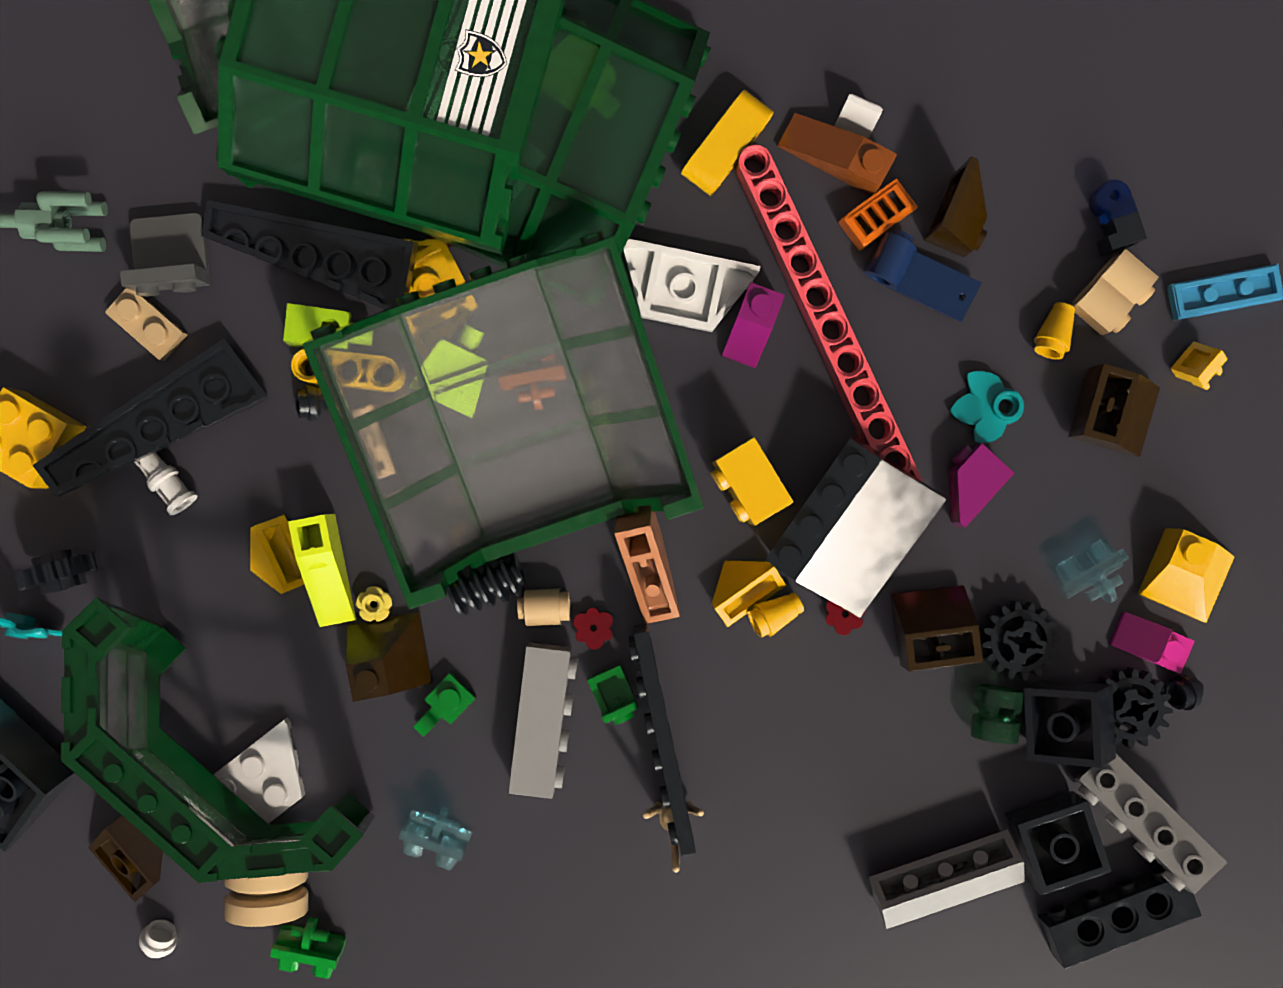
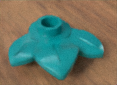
M973 371L967 374V383L971 393L965 394L956 400L950 408V413L959 422L975 425L973 430L975 442H993L1002 436L1007 424L1016 422L1022 416L1024 402L1017 391L1005 388L997 375L985 371ZM1002 400L1007 401L1010 405L1007 413H1002L999 409V403Z
M5 613V617L0 618V627L5 628V636L28 639V637L45 639L48 638V635L62 636V631L35 627L37 618Z

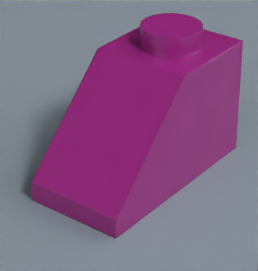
M750 282L722 357L755 369L773 329L785 295Z
M982 443L974 444L971 447L965 445L952 459L955 465L949 470L951 522L956 527L966 528L1015 474Z

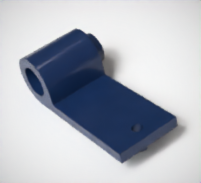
M894 229L892 233L885 232L864 274L871 280L961 323L982 282L916 252L917 248L912 243L914 238L908 233L898 229Z

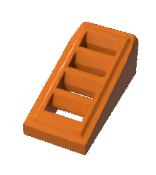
M896 178L842 217L838 224L860 252L916 210L918 206ZM894 191L905 206L903 210L900 211L888 196L889 193ZM881 199L894 215L892 218L889 219L877 202ZM869 208H871L874 211V213L878 216V218L881 220V222L883 223L881 226L878 227L874 220L871 218V216L868 214L867 210ZM857 217H862L872 231L870 234L867 235L856 220Z

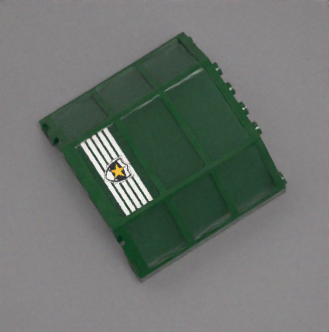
M229 0L227 10L228 18L230 19L227 34L221 35L216 49V58L219 61L218 146L216 151L218 167L227 175L502 255L512 219L511 207L513 198L511 197L514 186L508 185L509 179L516 181L518 177L520 163L566 0Z
M439 0L412 1L371 99L372 102L405 112L409 111ZM469 0L453 1L422 117L437 120ZM477 0L469 30H474L482 0ZM489 0L481 29L482 34H485L494 0ZM506 0L501 1L492 34L493 40L497 36ZM518 0L513 2L501 46L503 52L505 51ZM526 0L489 137L500 138L538 0ZM566 0L520 163L518 177L516 181L512 179L508 181V185L514 186L511 197L513 198L511 207L512 219L502 255L425 232L422 233L502 268H506L505 260L526 253L529 260L581 244L579 238L598 231H603L604 237L614 236L621 255L636 222L643 224L652 203L646 201L651 187L658 189L665 174L666 167L660 165L665 152L667 151L672 154L681 135V131L676 130L678 121L681 116L688 117L695 102L696 96L690 93L696 81L699 68L704 66L711 47L707 46L710 32L644 0ZM457 72L444 119L445 124H448L462 74ZM498 73L494 74L478 129L479 134H482ZM473 76L468 77L455 127L460 125ZM480 77L466 128L469 131L471 130L485 77ZM366 116L369 119L366 130L370 132L369 138L362 135L359 140L354 163L357 166L352 178L348 182L345 193L395 207L405 127ZM419 131L408 211L481 232L496 154ZM606 252L545 269L552 290L592 308L597 304L598 300L605 302L613 283L609 281L613 271ZM534 273L522 276L536 282Z

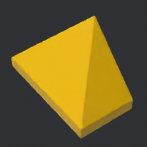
M285 515L250 528V571L280 594L305 585L295 559L289 525Z
M724 561L712 600V606L727 627H729L746 615L748 611L754 609V604L766 601L783 589L786 584L775 566L769 562Z

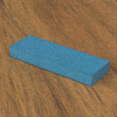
M1278 264L1167 285L1173 321L1283 300V286Z

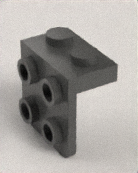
M197 213L133 219L130 222V236L134 270L120 271L121 286L136 291L137 296H155L160 294L159 291L172 289L173 292L186 293L196 291V287L211 286L206 238L201 236L204 218Z

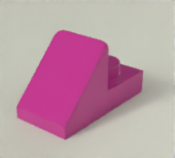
M1122 612L1109 645L1181 674L1195 641L1177 634L1165 626L1127 612Z

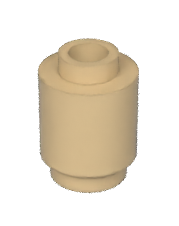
M560 588L524 590V597H518L517 599L518 619H525L526 626L561 625V621H570L569 591L560 592Z

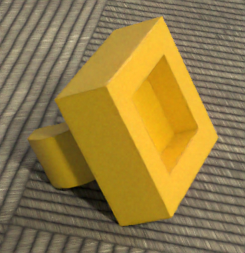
M1193 341L1170 369L1177 378L1208 390L1210 388L1209 380L1215 374L1219 376L1222 374L1221 366L1228 358L1220 349Z

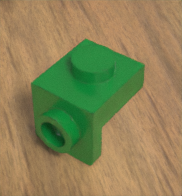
M621 664L587 678V682L602 713L601 717L604 724L613 720L614 725H617L634 717L633 711L638 709V702Z

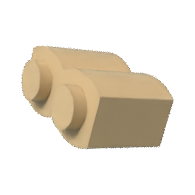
M1125 248L1116 252L1107 261L1093 280L1070 305L1076 309L1075 313L1100 335L1108 334L1111 331L1117 333L1130 321L1131 316L1128 313L1136 303L1139 306L1144 304L1153 295L1156 289L1152 286L1158 279V276Z

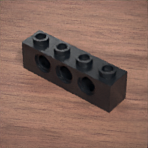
M1159 864L1151 867L1148 873L1136 878L1126 877L1119 879L1114 883L1113 887L1102 891H1088L1082 894L1077 901L1069 904L1059 903L1052 905L1047 909L1046 913L1038 915V919L1053 957L1066 969L1202 915L1194 894L1185 888L1180 892L1176 890L1162 876L1165 869ZM1156 893L1154 902L1146 905L1147 898L1151 894ZM1122 906L1121 914L1116 918H1112L1113 911ZM1089 920L1086 929L1077 931L1082 921Z

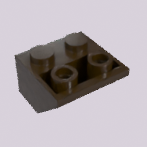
M1101 364L1088 368L1068 437L1140 457L1160 387L1141 374L1111 365Z
M964 585L891 594L901 667L911 672L983 662L979 626Z

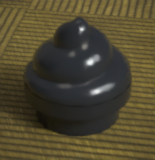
M307 384L303 386V389H295V406L298 418H307L308 421L318 420L320 415L328 410L319 387Z
M1178 674L1170 678L1164 687V692L1171 695V698L1167 701L1175 709L1192 710L1197 708L1202 702L1204 685L1193 676Z

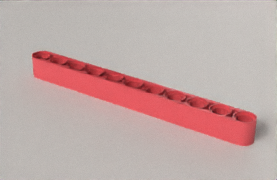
M761 145L746 147L739 156L736 168L737 177L859 438L884 456L890 452L895 453L899 457L900 467L923 482L771 154ZM749 159H756L762 164L763 170L758 173H752L746 169L744 162ZM766 191L774 193L778 198V204L766 206L760 200V194ZM780 224L790 226L793 230V238L788 240L781 239L776 234L775 227ZM797 256L806 259L809 265L808 271L805 273L796 272L791 266V259ZM811 289L820 291L824 297L823 305L813 306L810 304L806 297L807 291ZM824 322H833L837 325L839 329L837 339L832 340L824 336L822 332ZM840 355H849L854 360V369L851 373L843 372L838 367L837 362ZM856 387H863L868 391L870 398L866 406H860L854 401L853 392ZM874 419L882 422L885 428L884 435L880 439L873 438L869 433V424Z

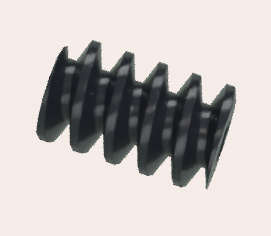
M514 552L511 553L510 563H507L503 557L497 558V567L495 568L489 562H485L483 564V572L481 573L476 568L472 569L471 566L469 577H465L459 571L457 573L459 579L448 586L447 592L456 611L461 616H466L469 613V605L474 611H481L483 600L488 606H495L496 594L503 602L509 601L510 589L517 597H522L526 580L518 556Z

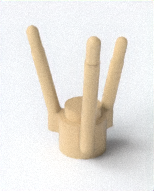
M691 801L686 802L688 814L704 815L703 809L694 806ZM655 802L653 807L643 812V817L647 819L659 814L660 824L668 831L667 823L674 822L671 808L664 809L663 803ZM670 840L672 870L678 872L680 870L679 844L672 846Z

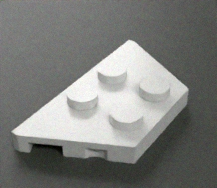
M628 239L623 249L641 318L712 332L760 271V266L634 239Z
M288 718L280 722L214 774L267 823L273 821L305 795L303 780L298 772L299 760L297 750L293 748L290 729L292 728L291 721Z

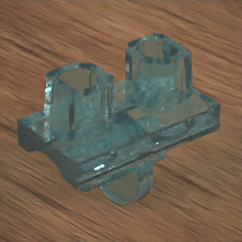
M1101 538L1085 550V553L1094 564L1093 567L1085 571L1075 556L1066 559L1056 567L1057 573L1064 584L1061 592L1066 599L1071 598L1093 584L1094 588L1085 593L1087 598L1093 602L1102 597L1107 603H1112L1117 600L1115 588L1123 584V580L1118 574L1109 579L1106 576L1123 567V562L1128 560L1129 557L1123 549L1116 552L1104 538Z
M443 806L439 815L425 811L423 814L412 810L401 830L399 839L403 840L402 851L404 854L419 857L422 855L424 848L437 853L434 861L437 866L451 870L457 861L461 862L473 832L459 827L460 823L447 819L450 808Z

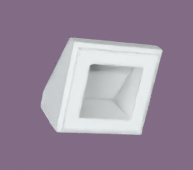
M849 94L835 123V127L869 138L883 109L861 97Z

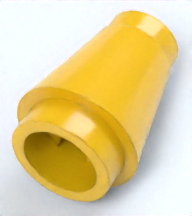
M1062 302L1054 304L1034 338V343L1036 344L1034 350L1037 354L1049 359H1062L1064 354L1070 351L1074 314L1076 311L1072 305Z
M793 592L789 595L754 604V609L748 611L747 615L754 631L760 638L766 635L772 637L797 617L798 614L804 612V607L797 594Z

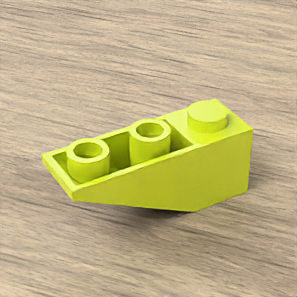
M324 514L288 521L295 559L319 627L356 620L336 515Z

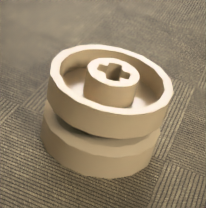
M308 872L285 874L283 876L224 880L225 887L231 889L224 896L225 921L233 925L245 927H263L291 922L304 916L308 911V890L301 884L308 878Z

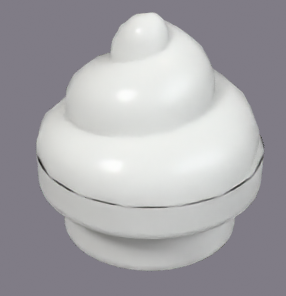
M155 920L147 925L139 937V946L144 954L150 958H161L171 953L178 941L176 927L166 920Z

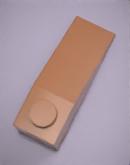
M651 505L638 507L639 511L637 513L618 516L616 518L614 534L645 624L680 617L663 536Z

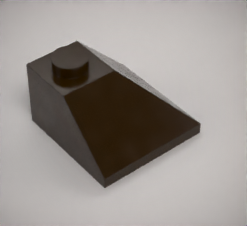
M971 156L952 175L924 241L963 258L971 253L973 249L978 251L987 234V230L983 229L987 219V212L977 158Z
M420 611L387 617L379 622L373 620L371 622L365 621L348 625L346 669L353 702L392 695L433 682Z
M120 816L107 826L88 847L134 902L160 880L163 851L124 816Z

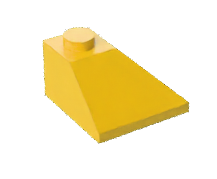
M1165 528L1137 594L1206 623L1234 556L1219 544L1187 530Z

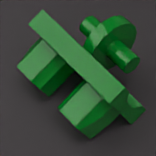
M309 917L305 927L283 924L275 944L271 947L270 957L278 960L279 970L293 972L298 970L300 963L313 965L312 973L315 977L328 979L333 969H336L346 945V936L331 934L329 931L318 929L319 919L317 917Z

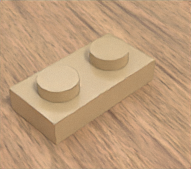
M125 288L105 311L110 318L160 361L165 362L188 335L145 296H137L136 291Z

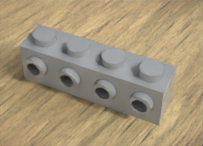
M529 642L526 646L508 794L553 799L555 788H562L565 766H559L558 762L560 751L567 752L569 730L563 729L564 715L571 716L574 695L567 693L568 680L576 678L578 663L577 657H571L572 647Z
M1117 754L1116 759L1103 768L1086 767L1074 778L1081 785L1077 791L1092 806L1099 803L1109 813L1105 816V819L1120 834L1127 831L1137 841L1133 847L1150 863L1155 859L1165 869L1162 876L1179 892L1185 888L1187 891L1196 894L1228 863Z
M1007 829L869 877L874 900L885 927L888 929L1025 882L1024 861Z

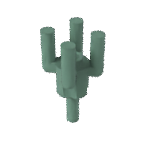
M40 191L36 195L37 203L21 202L19 208L15 209V213H0V228H18L19 236L22 239H36L42 243H52L58 251L105 252L107 245L104 237H90L87 228H72L71 216H106L108 213L107 203L105 201H92L88 191Z

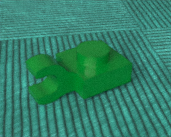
M450 672L424 699L432 708L413 728L424 737L441 718L451 725L477 696Z

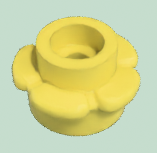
M368 587L366 592L360 593L356 600V606L360 609L359 615L369 622L373 620L379 622L386 619L392 606L391 596L380 587ZM372 601L377 602L376 608L371 606Z

